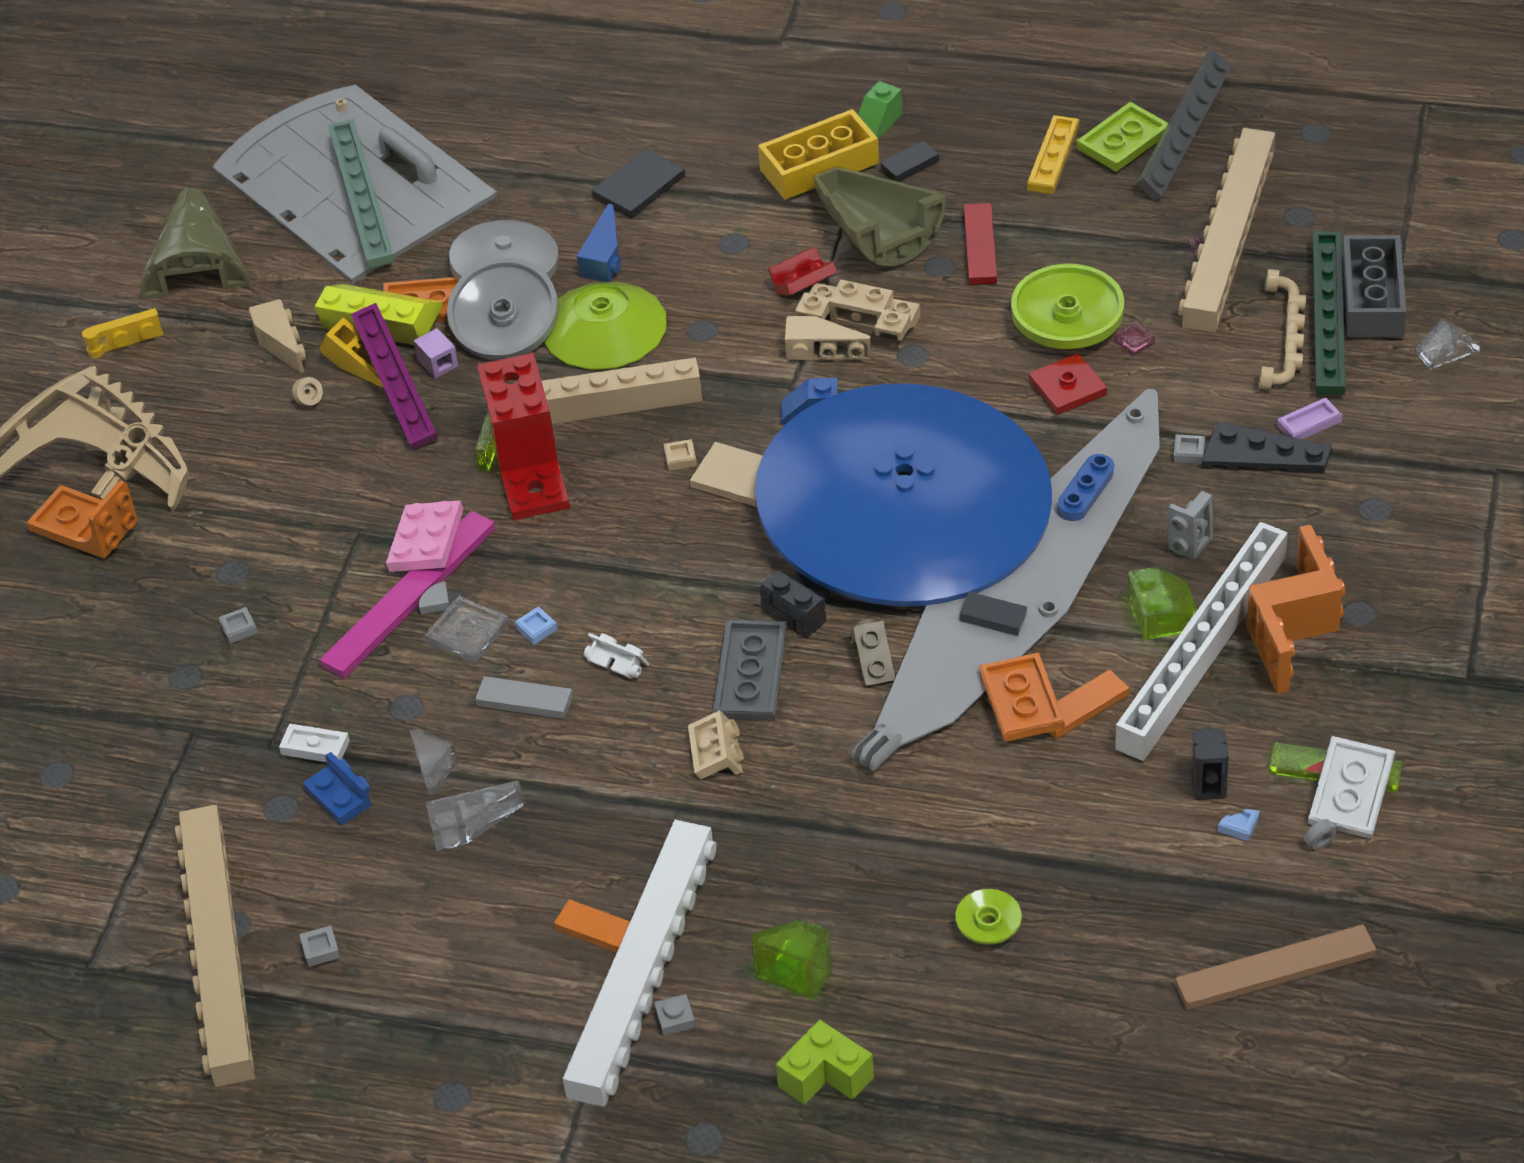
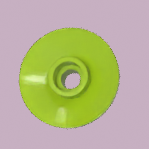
M982 889L968 894L959 903L955 915L956 924L960 932L966 938L980 944H997L1008 940L1018 931L1022 921L1021 908L1018 902L1011 895L996 889Z

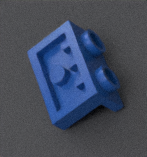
M329 752L325 755L328 766L304 781L303 787L304 791L342 826L371 806L368 793L371 789L362 776L357 777L352 772L346 760L343 758L338 759L332 752Z

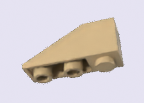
M281 299L249 307L252 325L259 345L298 372H304L302 361L307 360L303 344L297 345L300 342L296 326H290L294 324L290 309L284 310Z
M787 316L785 347L787 360L871 359L869 335L816 316Z

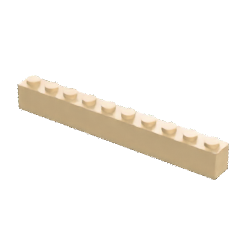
M1243 128L1240 138H1235L1233 146L1234 155L1229 156L1227 171L1229 172H1224L1221 188L1223 190L1217 191L1215 206L1217 207H1212L1209 224L1211 225H1206L1204 230L1203 242L1205 243L1199 244L1197 260L1199 261L1193 262L1191 278L1193 279L1187 280L1185 287L1186 299H1181L1178 315L1183 316L1182 328L1216 333L1274 155L1275 132Z
M216 804L179 812L180 825L175 826L178 844H183V849L178 850L181 869L186 868V874L181 875L184 894L189 893V899H184L187 919H192V924L187 925V933L190 944H195V949L190 950V959L193 970L198 969V975L193 976V984L196 996L201 995V1001L196 1002L199 1022L204 1021V1028L199 1029V1036L202 1048H207L208 1055L202 1056L205 1075H212L215 1087L253 1080L255 1079L223 825Z

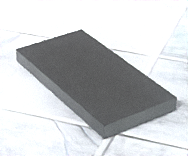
M726 620L713 713L720 710L729 720L776 721L787 622Z

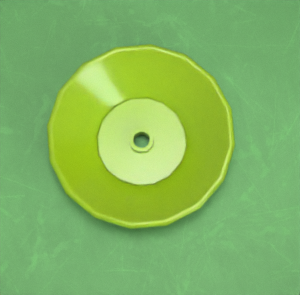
M617 281L591 283L570 290L558 299V317L552 332L544 343L550 354L569 366L587 370L617 369L641 360L657 348L666 332V311L656 296L639 286Z

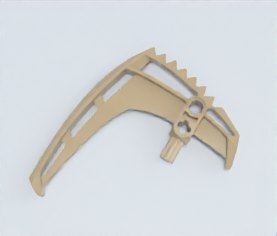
M96 366L70 375L47 388L24 405L0 427V451L18 434L20 437L0 457V478L37 450L58 439L70 440L90 445L108 454L107 463L104 465L106 472L91 491L92 495L103 500L118 481L122 480L125 482L138 472L168 495V506L171 511H174L185 492L189 471L173 440L170 437L161 436L164 430L163 425L153 424L155 414L144 413L145 405L143 402L133 403V392L122 393L121 382L109 385L110 377L108 374L97 376ZM88 383H92L113 396L140 422L127 425L111 413L76 393ZM60 399L65 400V402L34 427L28 429L29 424ZM137 437H145V439L142 442L133 443V441ZM154 444H162L167 449V451L174 457V459L177 461L181 468H174L173 465L156 448H154Z

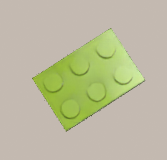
M1129 102L1077 140V149L1117 172L1157 143L1168 123Z

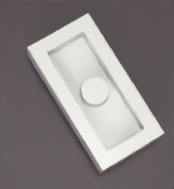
M289 724L279 749L281 755L327 762L325 755L329 752H332L338 759H341L350 740L346 732Z

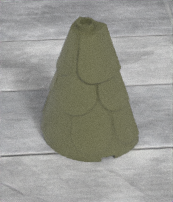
M838 167L814 175L815 191L829 215L837 221L840 228L846 232L852 243L861 253L876 264L896 266L917 257L931 243L929 240L935 228L939 229L942 223L946 196L937 191Z
M186 188L182 190L163 224V231L154 246L153 253L142 276V300L169 296V287L166 279L168 275L218 269L223 289L250 285L249 273L238 256L233 242L225 232L221 219L200 189Z

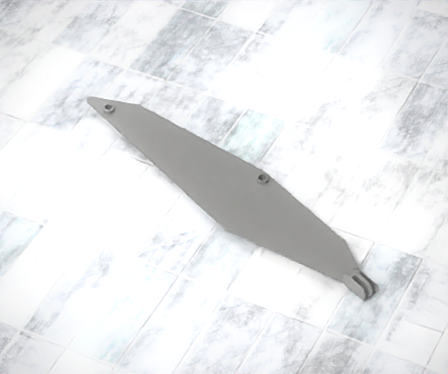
M1146 389L1051 478V513L1048 526L1039 545L1026 562L1015 572L990 588L977 593L1027 606V615L1019 635L960 621V612L966 597L946 603L926 605L875 728L851 749L849 753L851 758L855 761L859 760L860 764L869 767L874 772L900 746L953 724L986 692L979 674V665L1023 656L1067 614L1160 449L1157 391ZM1094 454L1109 456L1115 464L1114 475L1086 516L1078 521L1063 519L1057 511L1058 499L1089 456Z

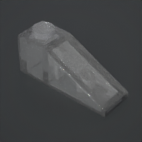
M519 780L426 802L436 850L454 848L469 843L523 806Z

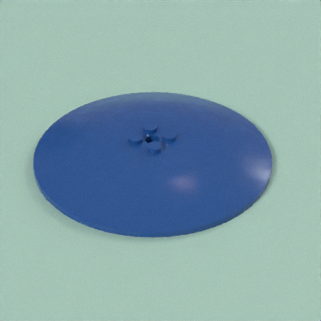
M899 383L865 386L830 396L803 410L791 419L768 445L759 465L755 488L756 508L760 523L775 550L788 564L812 582L830 591L864 602L891 606H926L946 603L965 598L968 592L979 593L999 583L1015 572L1035 551L1048 526L1052 507V486L1046 463L1037 446L1019 425L1002 412L976 398L956 391L921 384ZM900 472H908V473H910L911 475H910V476H909V475H901V476H900V475H898V473H900Z

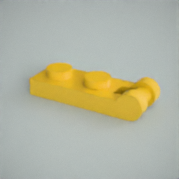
M156 308L92 326L82 332L83 340L88 344L86 346L87 354L93 359L101 357L104 352L163 335Z

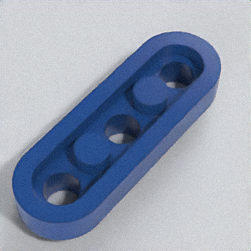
M1094 454L1089 456L1058 499L1057 511L1063 519L1078 521L1086 516L1114 475L1115 464L1109 456Z

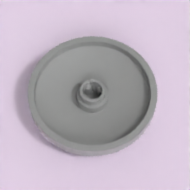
M513 220L491 221L471 227L454 240L449 251L450 270L457 281L474 267L499 258H517L528 261L542 269L550 279L555 274L559 264L558 246L549 233L535 225Z
M499 258L474 267L458 281L448 301L447 317L454 337L465 350L477 357L497 361L528 354L540 346L554 328L559 312V302L552 281L538 266L517 258Z

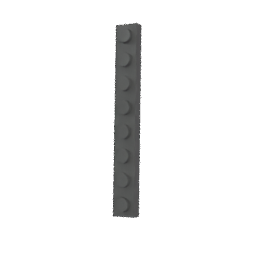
M1214 48L1206 53L1136 182L1154 201L1163 196L1232 67Z

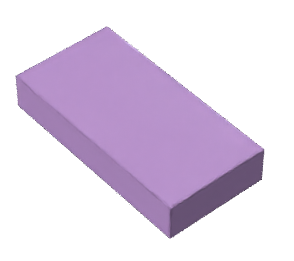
M1325 397L1278 418L1277 427L1285 436L1305 439L1341 423L1342 414Z

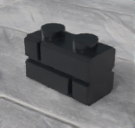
M777 571L761 584L762 610L779 621L787 622V626L796 629L804 637L811 636L825 624V599L787 574Z
M1205 728L1192 732L1191 779L1194 798L1197 800L1224 799L1227 797L1229 753L1224 729Z

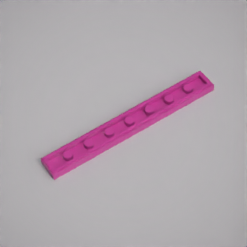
M473 511L465 516L459 523L445 568L410 570L320 659L321 667L345 679L419 605L421 596L429 587L445 580L495 530L494 521Z

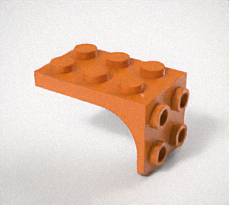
M120 480L103 500L60 485L29 519L27 526L31 532L105 559L118 546L120 540L127 532L135 526L138 518L128 484Z

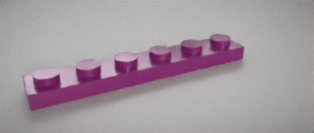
M377 303L352 313L353 321L412 450L438 439L437 433Z

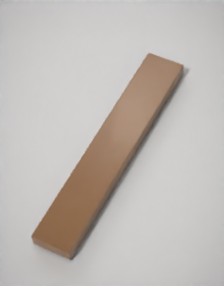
M1362 924L1175 977V986L1186 1009L1191 1010L1376 957L1377 949L1365 926Z

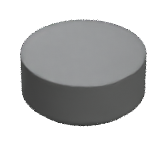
M1323 819L1307 830L1303 840L1312 850H1318L1333 840L1337 829L1329 819Z

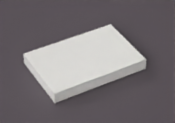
M1332 736L1309 814L1308 824L1314 825L1323 819H1329L1337 831L1372 839L1393 765L1395 751Z

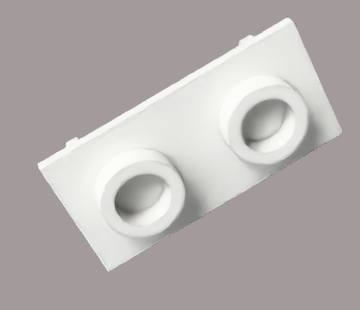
M591 633L588 634L593 641L592 646H587L583 654L588 662L607 669L613 659L615 661L611 670L629 679L639 677L642 671L640 664L649 666L648 661L642 656L643 651L636 646L627 644L626 647L617 644V640L601 633L600 637Z

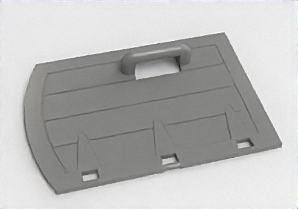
M357 85L311 97L272 115L240 137L213 165V171L274 221L284 226L290 234L352 284L382 266L368 268L329 132V124L354 119L394 259L498 197L497 191ZM343 98L346 100L347 109L345 111H337V99ZM389 150L395 153L399 152L416 166L419 180L411 184L382 162V160L390 156ZM243 177L247 181L241 184L237 179ZM290 215L294 219L288 222L284 217ZM339 254L343 258L337 262L333 258L334 255Z

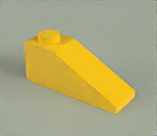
M342 318L325 335L318 351L340 369L384 389L358 329L345 318Z

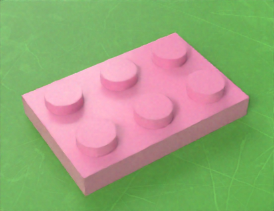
M461 500L405 505L386 561L389 572L445 568L464 510Z

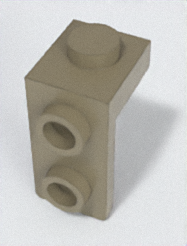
M867 619L857 622V626H853L850 634L853 645L856 644L865 686L893 682L895 680V673L883 621L874 622V619Z

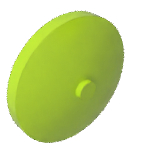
M1080 264L1051 265L1030 273L1019 282L1011 298V315L1018 330L1028 339L1038 344L1058 349L1083 348L1105 340L1117 330L1124 316V295L1120 286L1112 277L1096 268Z

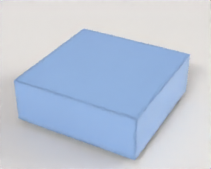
M539 606L515 621L516 629L533 645L558 630L557 623Z

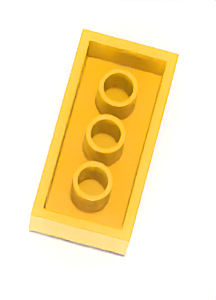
M853 109L758 145L760 171L784 200L814 189V175L834 167L858 172L879 164L878 138Z

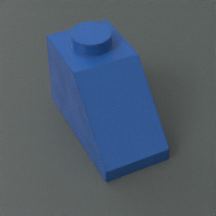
M837 378L807 379L782 400L781 406L782 424H787L796 415L813 404L838 394Z

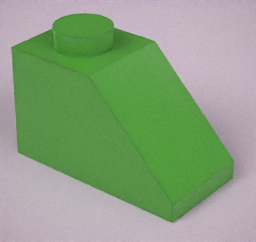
M878 81L864 97L858 116L878 139L903 114L902 90Z

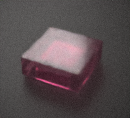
M1135 322L1116 333L1115 342L1135 356L1155 344V336L1138 322Z

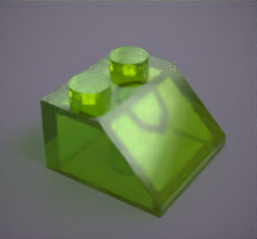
M1158 566L1128 572L1127 597L1143 641L1182 633L1197 611L1187 582Z
M797 920L755 932L751 937L755 978L815 1000L832 972L829 931L817 924H809Z

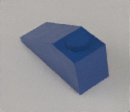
M612 204L607 205L576 256L579 277L610 282L614 274L620 271L622 260L619 257L614 206Z

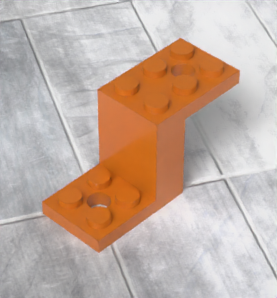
M1311 524L1299 527L1296 565L1299 575L1249 586L1247 629L1277 694L1289 692L1290 678L1294 676L1291 658L1295 657V648L1292 641L1339 631L1340 618L1344 616L1341 603L1342 597H1345L1346 594L1342 579H1337L1333 560L1331 557L1326 556L1323 540L1320 535L1316 536Z

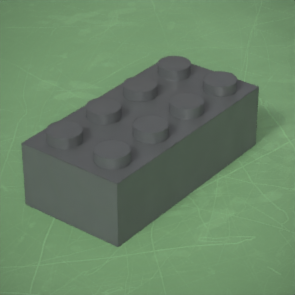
M1344 235L1342 276L1346 337H1404L1407 310L1401 236Z

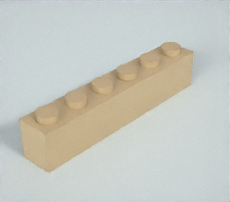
M696 357L542 381L552 424L702 401L700 375Z

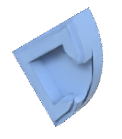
M1245 809L1242 813L1231 816L1227 815L1219 822L1218 832L1249 841L1259 820L1260 811Z

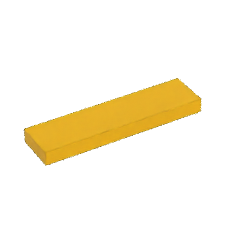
M1053 115L1028 179L1027 191L1054 194L1079 129V119Z

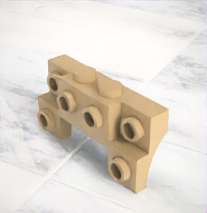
M840 280L837 287L814 283L810 293L805 292L795 310V316H816L825 319L830 313V322L875 331L876 336L883 332L897 335L898 340L902 341L906 332L917 325L920 318V304L893 299V290Z

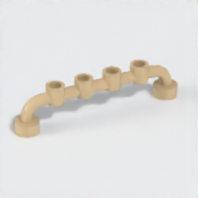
M1274 269L1267 270L1265 291L1277 292V287L1288 291L1284 371L1282 373H1273V367L1261 366L1259 389L1271 390L1272 385L1288 383L1293 379L1295 370L1301 371L1303 354L1296 353V351H1302L1304 334H1299L1298 331L1303 332L1305 315L1299 314V312H1304L1306 295H1300L1296 283L1287 277L1279 276V270Z

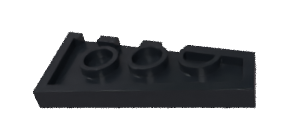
M1218 421L1203 456L1201 469L1212 470L1213 465L1227 466V470L1239 471V467H1257V471L1269 472L1273 468H1283L1286 473L1324 474L1332 453V446Z

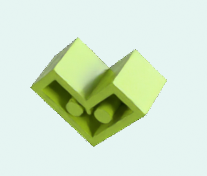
M819 1020L776 1063L778 1088L805 1105L825 1083H828L853 1100L874 1078L873 1055L828 1024Z

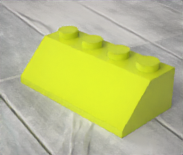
M340 284L326 286L314 306L322 327L331 330L342 318H345L357 328L351 314L377 303L393 340L414 345L413 340L429 333L443 307V303L436 300Z

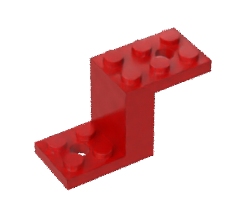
M534 353L478 364V373L489 411L497 462L513 521L570 509L568 495L557 459L550 409ZM510 380L517 381L513 384H506V382ZM534 488L542 489L541 491L536 493L530 492V490Z

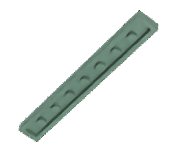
M354 119L329 124V132L368 268L395 262L393 251Z

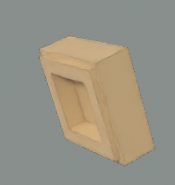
M692 439L663 444L668 471L697 466Z

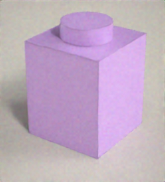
M438 329L413 340L417 361L434 378L458 367L455 346Z

